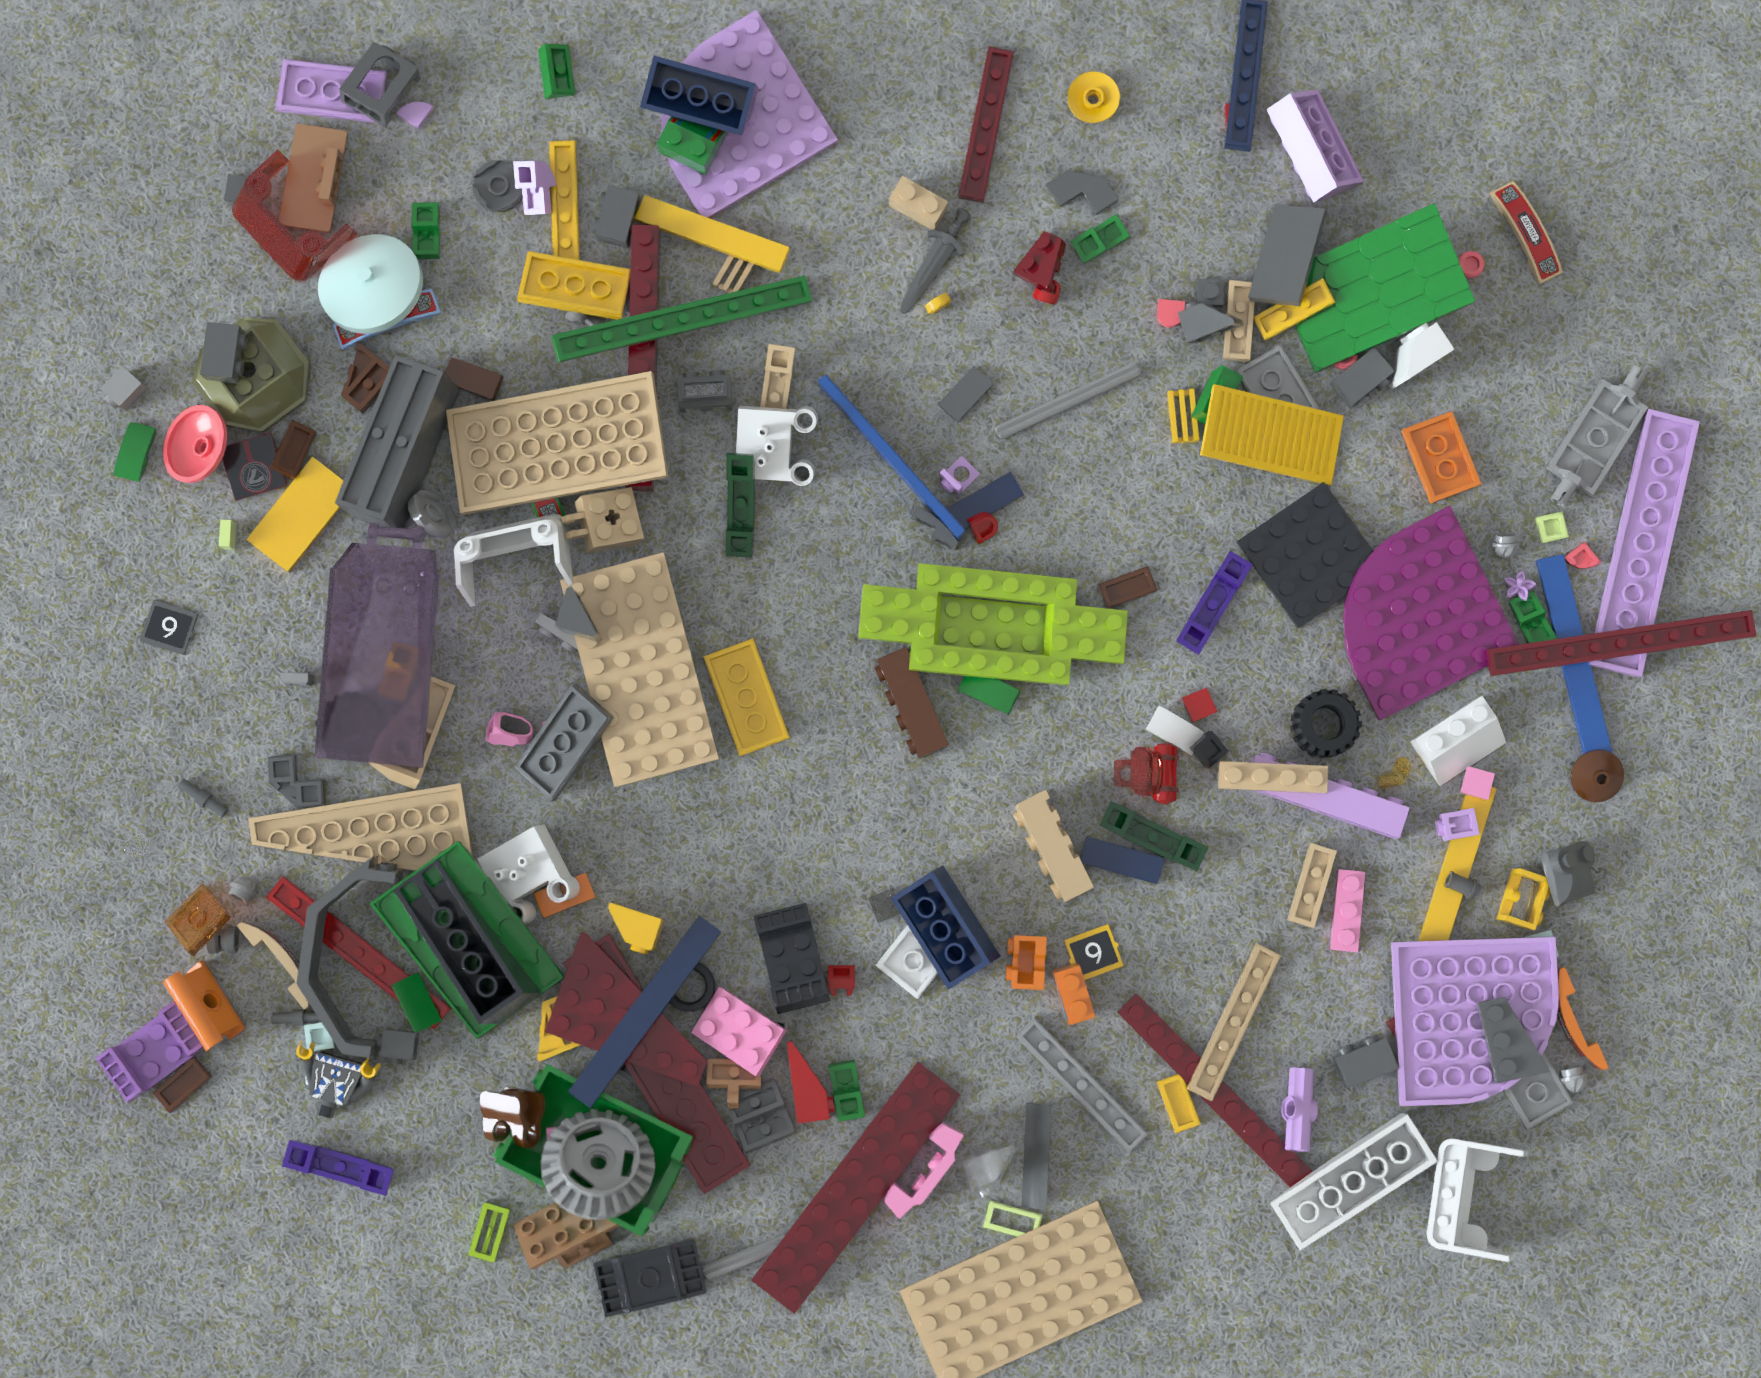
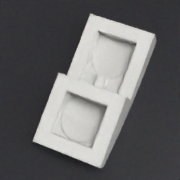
M1161 706L1157 707L1145 729L1191 756L1193 752L1190 750V747L1204 734L1199 728Z

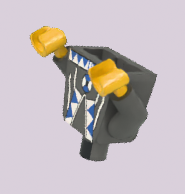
M300 1041L296 1054L300 1057V1067L305 1087L310 1090L309 1096L322 1099L318 1115L333 1118L337 1104L348 1106L351 1103L358 1102L371 1090L375 1074L381 1067L380 1063H377L372 1068L368 1063L370 1058H367L364 1063H360L322 1051H316L313 1055L316 1044L311 1042L309 1049H306L302 1045L303 1041Z

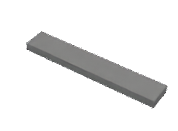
M1035 1017L1015 1035L1129 1153L1148 1135L1133 1117Z

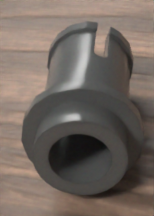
M1453 871L1449 872L1444 883L1445 888L1465 895V898L1468 900L1470 898L1476 899L1481 890V884H1478L1476 879L1471 881L1455 874Z

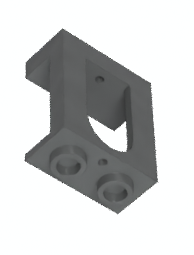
M373 42L339 88L341 102L382 126L387 127L391 121L390 111L413 80L419 81V68L412 60L408 58L403 59L396 55L388 46H380ZM378 60L399 71L379 100L358 89L361 82Z

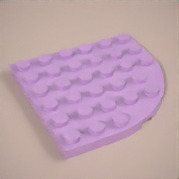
M757 10L708 38L682 62L683 64L756 83L758 86L753 111L743 135L727 133L707 175L667 157L675 176L699 215L712 218L838 142L837 137ZM662 114V132L672 116Z
M1556 937L1391 942L1396 1055L1399 1067L1397 1069L1399 1106L1472 1103L1487 1099L1510 1088L1522 1078L1495 1083L1476 1002L1505 997L1537 1051L1542 1056L1549 1043L1548 1040L1553 1026L1555 1027L1558 1012L1559 990Z

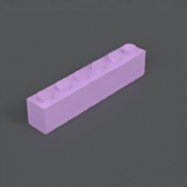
M1261 753L1260 756L1255 755L1251 763L1281 764L1275 762L1276 757L1266 753ZM1288 761L1286 762V764L1298 765V764H1296V763H1292V762H1288ZM1337 779V782L1328 780L1326 794L1256 791L1393 839L1400 838L1409 811V807L1403 805V800L1388 796L1387 800L1377 797V791L1363 788L1362 791L1354 789L1351 782Z

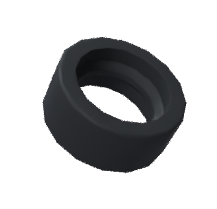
M698 963L693 970L698 972L705 981L703 996L697 1001L685 1002L680 1000L675 994L670 1001L674 1008L683 1012H694L704 1008L711 1001L715 993V980L712 972L704 964Z

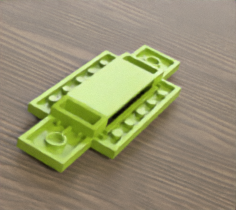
M919 563L917 567L916 589L863 584L858 639L910 644L909 670L1068 686L1070 683L1071 660L1124 664L1128 611L1075 605L1077 579ZM942 594L959 595V596H969V597H979V598H989V599H999V600H1009V601H1019V602H1029V603H1039V604H1047V605H1046V606H1041V605H1031V604H1021V603H1011V602H1001V601H991V600H981V599L951 597V596H942Z

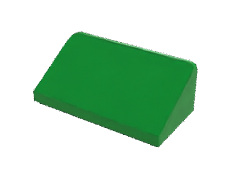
M545 43L538 49L545 99L576 95L569 45Z
M419 972L392 984V988L415 1033H419L442 1021Z

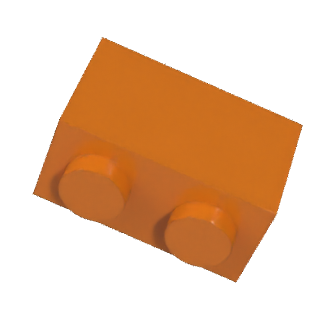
M1073 963L1051 970L1067 1023L1072 1025L1096 1018L1080 965Z

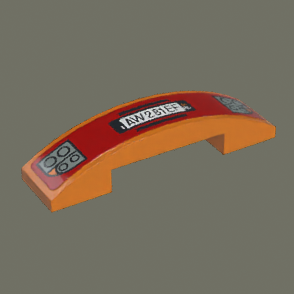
M1558 967L1559 998L1557 1017L1567 1039L1578 1054L1594 1068L1606 1070L1609 1067L1599 1044L1594 1042L1586 1044L1566 996L1576 991L1566 968Z

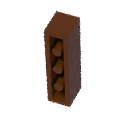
M907 647L878 658V666L874 667L879 681L885 680L889 690L885 692L890 706L896 705L900 715L895 717L901 731L906 729L910 737L906 743L911 755L917 754L918 758L921 759L948 747V741L918 672L909 670L910 654Z

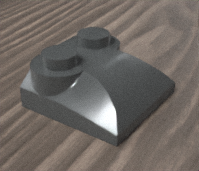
M1580 841L1539 854L1555 906L1595 894L1590 867L1595 862V852L1589 843Z

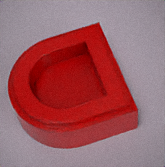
M980 512L967 519L974 539L978 544L992 538L998 530L996 518L988 512Z

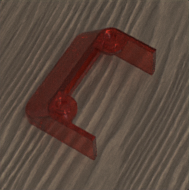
M277 149L246 178L232 206V213L235 219L290 278L297 282H303L313 276L325 265L331 255L358 234L346 223L328 240L316 231L305 232L296 240L262 203L271 193L272 184L270 180L290 162Z

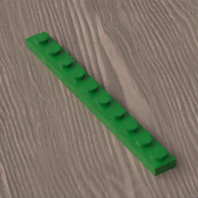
M804 275L554 334L551 336L558 363L807 304L812 301L806 276Z

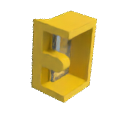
M1512 868L1496 920L1527 930H1536V927L1541 924L1543 919L1542 907L1544 901L1549 898L1551 893L1546 877L1524 869Z

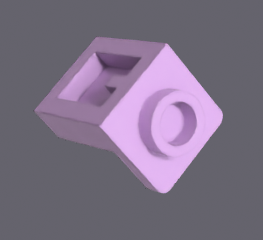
M1474 808L1438 815L1439 820L1435 821L1437 835L1443 837V842L1480 835Z

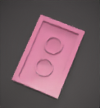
M718 987L691 1033L753 1075L760 1076L787 1030L725 988Z

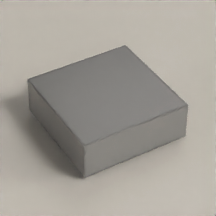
M281 672V682L287 686L313 685V675L309 673Z

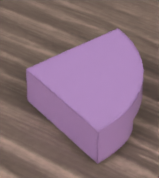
M412 102L401 107L397 111V115L417 129H420L434 108L432 105L424 102Z

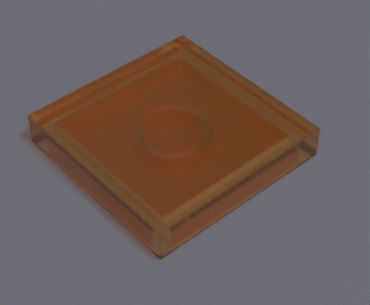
M202 883L165 920V924L185 950L194 956L232 917L212 891Z

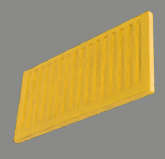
M1214 384L1212 386L1200 455L1320 484L1325 482L1326 485H1332L1344 415Z

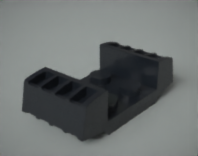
M807 903L755 915V925L760 938L771 984V992L778 1015L830 1002Z
M693 1238L621 1257L614 1256L593 1263L605 1318L707 1293L695 1239Z

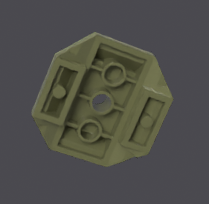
M243 317L233 324L239 325L248 336L247 348L242 351L241 358L244 361V372L242 376H239L238 383L210 381L200 375L203 346L200 348L192 384L209 407L221 414L227 427L264 433L307 402L311 363L278 320ZM251 366L256 367L253 376L245 377L247 368Z

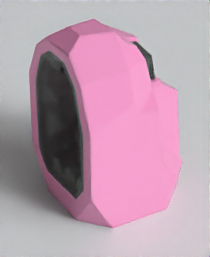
M494 712L488 723L485 741L493 745L502 744L512 747L515 745H525L531 742L534 731L530 722L523 717L506 712Z

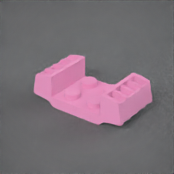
M942 1122L930 1134L929 1138L945 1151L942 1155L937 1152L928 1163V1167L931 1168L925 1176L920 1174L911 1187L914 1190L912 1194L896 1182L892 1184L885 1195V1203L899 1219L911 1207L924 1202L955 1161L954 1152L964 1136L960 1130Z

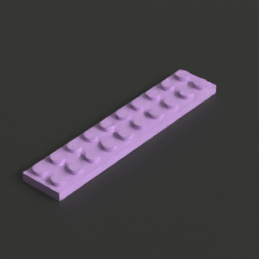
M1652 409L1646 410L1594 633L1654 625L1700 421ZM1647 653L1592 661L1589 664L1594 667L1640 678L1643 674Z

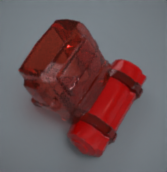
M1169 743L1158 744L1154 746L1153 751L1150 747H1136L1134 751H1131V760L1114 761V785L1116 787H1131L1138 796H1151L1153 794V800L1163 805L1175 802L1177 792H1179V787H1177V761L1179 760L1177 747ZM1125 766H1131L1130 781H1124L1121 778L1120 772Z

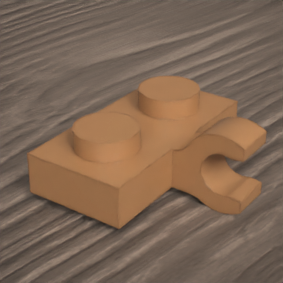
M708 1059L706 1086L707 1088H728V1109H739V1089H761L762 1073L760 1076H755L731 1059Z

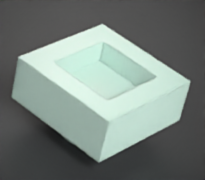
M322 1022L304 1025L307 1049H309L311 1042L316 1044L314 1051L336 1048L335 1042Z

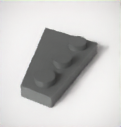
M1505 997L1476 1002L1495 1083L1550 1072Z

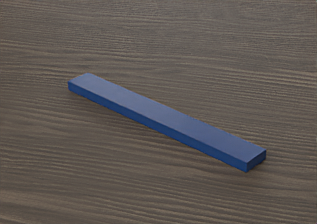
M827 375L822 376L818 380L819 387L931 513L951 531L956 540L959 542L965 537V529L832 380Z
M1564 554L1537 560L1536 564L1552 629L1557 639L1583 635ZM1589 662L1562 666L1583 754L1597 749L1612 753L1591 665Z

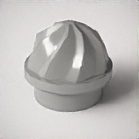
M1500 533L1495 534V541L1492 542V546L1496 555L1507 559L1516 553L1519 541H1516V534Z
M238 877L231 882V889L228 895L242 904H247L250 899L252 900L255 897L256 885L250 877Z
M1583 1066L1561 1070L1562 1078L1560 1080L1566 1089L1572 1092H1580L1586 1086L1588 1075L1584 1073Z

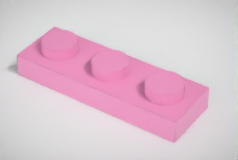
M1337 869L1330 950L1358 952L1365 872Z

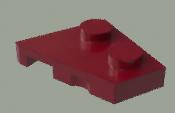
M1043 231L1014 269V274L1020 279L1052 293L1055 288L1052 283L1055 273H1059L1060 260L1064 255L1067 244L1062 238Z

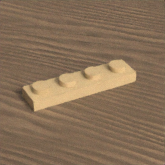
M1220 761L1218 789L1326 794L1328 789V766Z

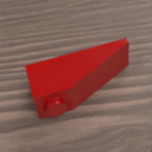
M787 1041L797 1124L830 1119V1113L835 1112L833 1096L827 1097L826 1089L793 1041Z

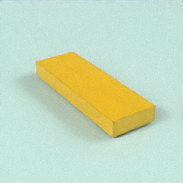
M1322 278L1306 287L1300 307L1276 304L1254 316L1253 319L1264 340L1267 341L1335 304L1336 301L1325 279Z

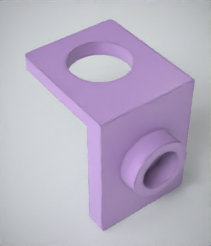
M961 456L947 470L943 469L940 472L939 478L942 480L940 485L948 493L954 492L959 496L980 473ZM960 466L966 467L969 470V478L964 482L957 481L954 477L955 469Z

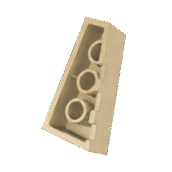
M1044 790L1018 803L1015 806L1017 812L1013 813V816L1020 828L1024 826L1029 836L1025 837L1026 842L1032 852L1037 850L1041 858L1037 863L1043 875H1050L1054 883L1050 885V888L1056 900L1061 898L1064 903L1094 887L1079 856L1073 851L1074 846L1069 835L1060 826L1062 823L1056 809L1050 806L1047 801L1050 798L1047 790Z

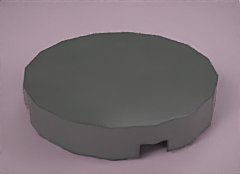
M492 160L483 164L476 171L473 181V193L477 202L482 207L492 212H506L521 202L523 192L522 188H515L514 164Z

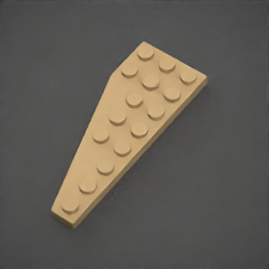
M461 783L248 818L252 845L363 863L369 858L379 855V864L381 862L397 864V868L413 871L422 867L457 841H461L473 856L463 785Z

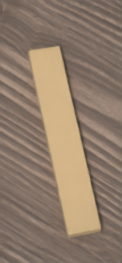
M1258 943L1255 944L1187 1086L1188 1090L1209 1101H1213L1280 960V954Z

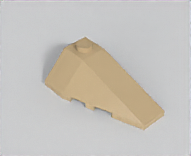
M430 676L388 727L378 736L368 763L389 780L415 789L422 777L455 685Z

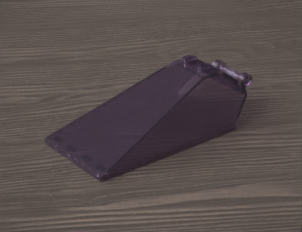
M370 523L367 544L351 543L335 565L330 568L314 758L423 767L439 589V571L435 550L422 549L425 537L424 527L406 529L379 526V523ZM378 537L413 540L412 548L377 545Z

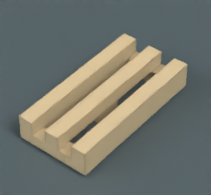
M729 255L715 278L713 286L726 293L740 291L755 264L748 263L732 290L729 287L742 267L744 260L739 259L723 285L721 281L735 257Z

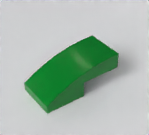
M412 203V251L417 259H440L439 203Z
M1115 214L1095 228L1091 227L1070 242L1083 263L1086 264L1126 241L1131 236L1118 215Z
M129 422L116 460L114 476L140 482L148 464V453L156 436V428Z
M1534 591L1528 592L1527 601L1522 600L1520 597L1509 601L1510 608L1526 643L1557 639L1545 618L1546 612Z
M964 676L958 688L959 692L1007 715L1010 714L1021 692L998 679Z
M855 1059L828 1064L838 1122L865 1117Z

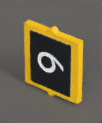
M1108 924L1064 940L1071 958L1069 963H1078L1080 965L1084 980L1124 966L1117 949L1119 944L1114 941Z

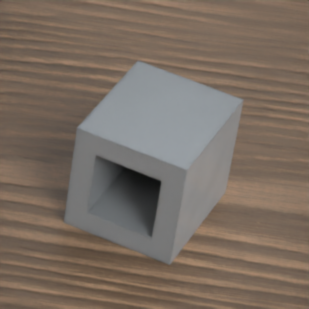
M122 366L100 389L107 394L104 399L114 409L119 406L126 411L148 388Z

